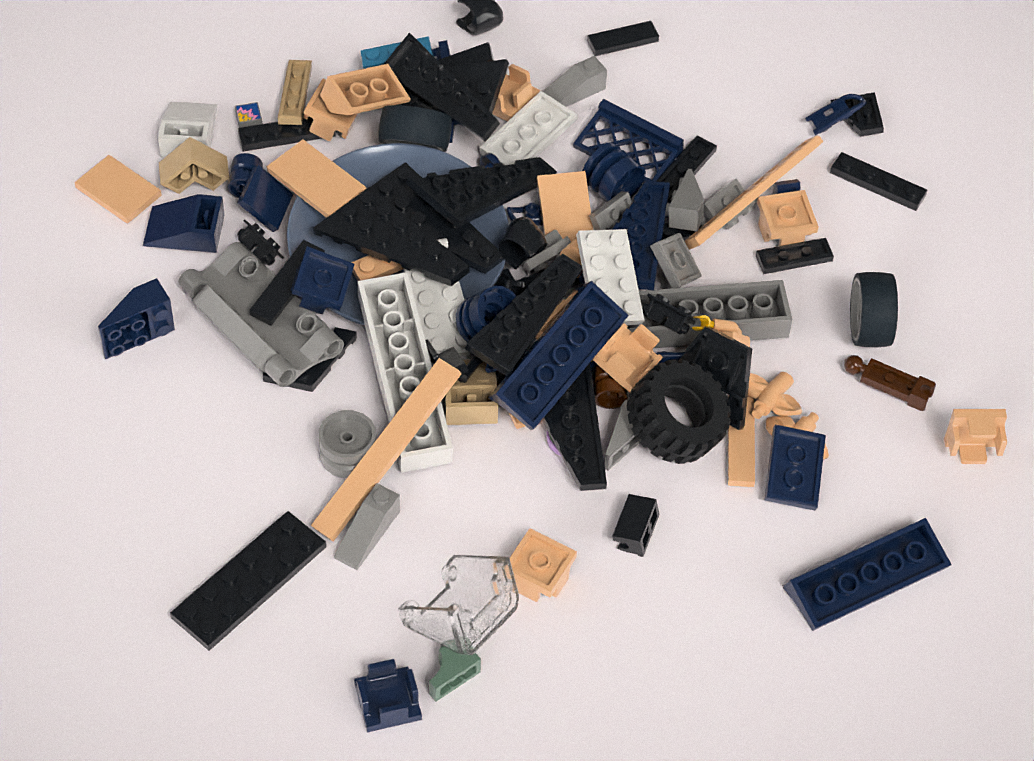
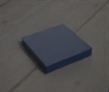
M258 164L253 167L237 203L269 230L275 232L279 229L294 194Z

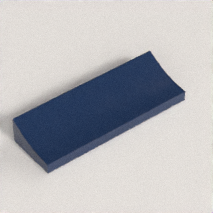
M593 281L584 284L519 360L509 376L502 380L488 398L512 414L528 429L534 430L629 315Z
M924 518L791 579L782 588L797 605L811 630L815 631L950 567L952 564L928 520Z

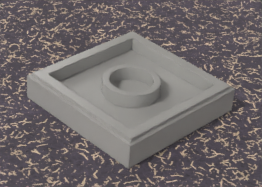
M680 233L650 246L671 288H679L702 277Z

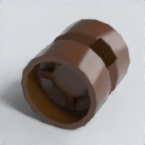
M597 365L594 370L596 404L605 409L620 408L623 402L628 399V391Z

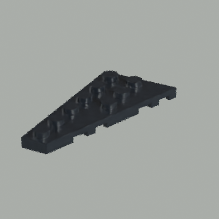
M589 363L542 419L580 491L607 488Z

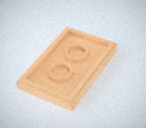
M110 155L106 156L75 181V187L127 224L162 196L159 188Z
M585 171L537 176L544 236L557 230L562 239L568 236L572 242L576 238L578 231L593 230L589 217L591 209Z

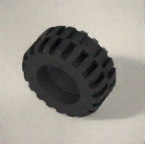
M672 359L655 365L635 384L627 401V411H630L627 416L629 424L633 425L632 432L634 436L639 437L641 440L639 443L644 448H649L652 455L655 457L661 456L663 457L662 460L670 463L674 460L677 464L697 461L725 437L726 430L730 426V418H728L731 416L730 406H727L728 397L726 393L722 392V385L719 381L716 382L712 378L713 375L708 370L703 371L701 369L702 366L696 363L690 365L689 361L679 360L677 362ZM665 396L677 400L687 409L692 419L693 427L680 423L672 416L667 408Z

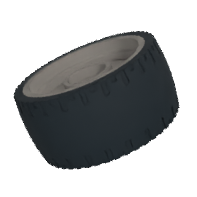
M388 105L383 107L378 141L382 144H415L446 152L451 136L452 117L445 113L425 108Z
M885 272L856 273L852 282L850 297V328L853 344L861 347L891 346L895 340L898 321V291L895 276Z

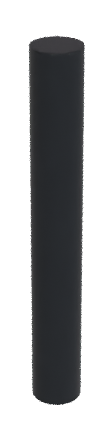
M474 356L466 365L469 372L461 375L458 380L466 383L483 361Z

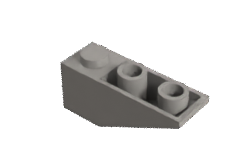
M688 169L684 178H680L678 190H674L671 203H667L665 215L669 217V227L698 231L704 219V197L692 169Z

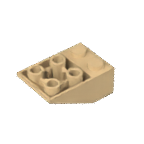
M465 359L463 361L467 365L471 361V359ZM483 361L466 383H462L457 379L445 395L447 425L498 424V404L488 398L497 388L496 372L487 373L485 370L486 362Z

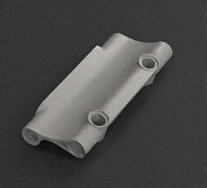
M240 242L231 244L206 269L202 271L195 269L184 271L179 277L178 282L182 289L192 298V302L260 370L267 373L280 387L289 386L306 370L322 361L336 357L343 350L344 342L313 311L300 307L301 299L297 295L292 298L272 326L250 315L251 307L276 275Z

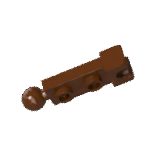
M858 355L848 356L844 361L846 372L852 375L862 374L860 382L906 401L908 406L919 411H925L928 399L933 396L936 383L925 377L919 376L917 378L873 358L866 365Z

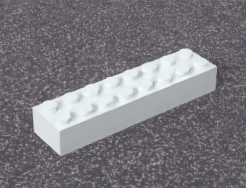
M408 272L358 281V299L389 423L432 368ZM441 402L397 458L401 472L452 463L453 446Z

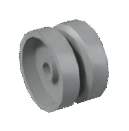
M341 410L329 415L322 422L319 428L320 460L327 471L341 478H347L376 441V427L372 420L361 412Z

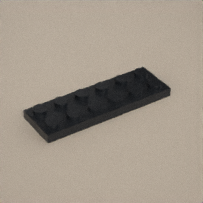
M287 511L171 611V619L210 651L327 547L326 541L291 512Z

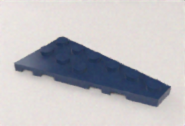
M645 181L633 198L630 208H626L623 218L612 229L627 230L638 289L654 291L658 261L650 246L662 240L670 183ZM583 272L579 276V284H585Z

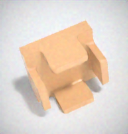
M514 64L508 67L509 75L506 74L492 113L505 121H509L540 92L539 89L531 85L529 71Z
M323 78L307 104L303 118H313L309 131L327 141H331L336 130L343 133L341 137L346 139L358 113L352 115L331 113L320 96L326 79Z
M805 190L758 197L757 204L760 210L758 225L764 242L780 239L779 246L804 242L805 236L818 232L819 226Z
M624 323L592 360L630 393L635 384L657 365L663 357L653 352V348L660 340L643 324H640L634 332H631Z
M953 409L944 437L945 447H949L950 456H956L959 449L962 464H986L987 454L985 447H995L997 456H1003L1007 445L1005 431L1006 409Z
M529 528L504 565L503 574L514 579L515 592L535 602H538L540 593L548 597H557L569 579L570 567L577 557V551Z

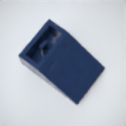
M197 194L152 206L143 246L217 253L225 216L223 196Z
M157 278L134 287L99 324L98 330L105 360L118 356L136 346L144 345L150 340L165 336L175 330L170 298Z

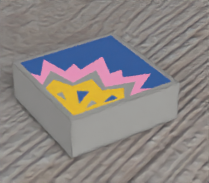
M258 102L235 106L239 128L263 124Z

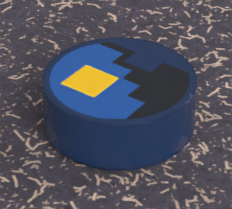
M487 153L479 159L480 166L483 165L484 168H491L495 163H500L497 156L493 153Z

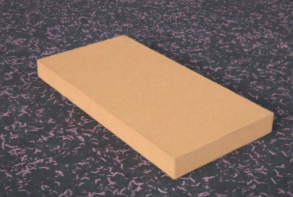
M303 139L266 166L268 173L326 218L367 189L366 186Z

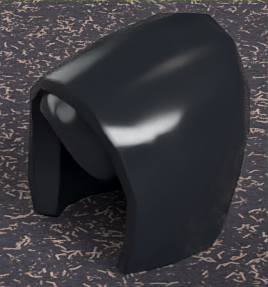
M457 0L458 3H463L471 11L465 17L458 18L456 24L471 35L490 31L498 27L504 20L503 11L495 0Z
M523 216L511 221L506 228L505 234L499 243V251L504 254V260L517 270L525 260L541 253L546 248L547 242L542 231L528 216Z

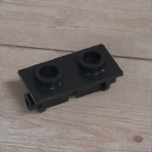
M244 219L248 226L238 231V240L250 251L258 245L252 253L264 265H272L277 255L284 259L278 251L281 247L271 237L266 240L263 237L266 232L257 223L251 225Z
M649 293L647 294L650 303H645L642 307L646 318L661 324L664 317H667L668 319L664 326L679 335L682 333L686 335L690 329V326L687 325L688 323L695 325L691 315L692 312L680 305L676 308L670 305V301L660 294H657L656 297Z

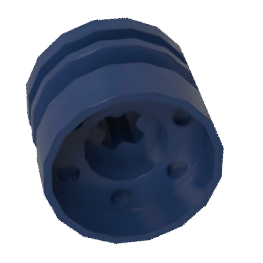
M612 142L598 148L589 157L582 170L586 173L587 186L594 192H598L600 197L606 202L621 191L628 192L630 198H632L642 186L646 175V170L634 158L628 157L624 150H621L616 143Z
M492 286L464 299L456 312V326L462 338L468 343L484 326L495 319L500 311L511 304L516 295L503 286Z

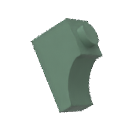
M462 636L454 640H448L440 647L438 663L441 667L438 673L429 680V695L437 702L481 673V658Z

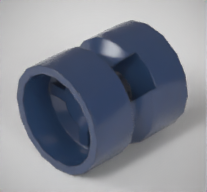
M241 153L233 158L228 182V190L233 196L240 198L253 167L259 164L263 168V162L259 157L249 153Z

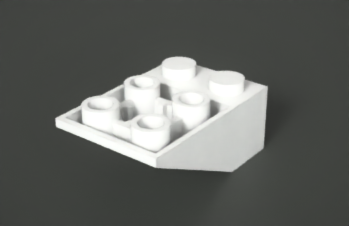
M170 101L161 119L158 135L161 157L169 155L189 137L211 147L218 105Z

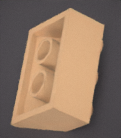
M389 64L328 76L320 94L331 113L343 115L357 114L410 101L409 95Z

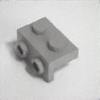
M737 178L729 182L704 203V213L709 220L745 191ZM758 197L723 227L726 226L727 229L733 227L739 222L738 217L741 214L745 216L754 210L753 204L758 201Z
M621 191L589 215L594 230H612L615 224L621 221L626 208L629 209L632 205L628 192Z
M557 230L545 235L546 248L541 253L525 260L521 264L526 274L529 275L534 271L537 273L549 267L547 263L557 259L561 251L571 243L568 236L562 239Z

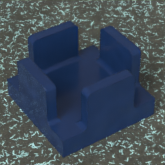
M307 246L296 271L291 293L302 297L299 304L302 308L319 314H323L327 307L339 311L342 307L355 264Z
M395 659L367 665L368 674L363 677L354 678V685L367 733L422 720L418 688L412 668L409 669V666L396 669Z

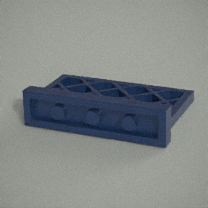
M605 99L598 105L599 110L573 143V148L591 156L598 148L607 144H600L598 136L612 134V143H616L618 146L632 145L633 152H629L627 155L628 157L635 158L638 163H640L638 157L651 154L653 162L642 164L645 170L655 168L656 175L653 179L645 176L643 184L645 181L656 182L684 150V139ZM601 119L609 123L610 128L596 130L595 125ZM624 131L629 134L627 139L616 140L615 133ZM595 137L597 145L593 146L582 144L585 139ZM644 141L649 144V149L636 150L635 143ZM665 152L669 154V157L666 160L657 161L655 153Z

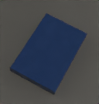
M775 424L772 432L764 501L814 511L818 508L826 435Z

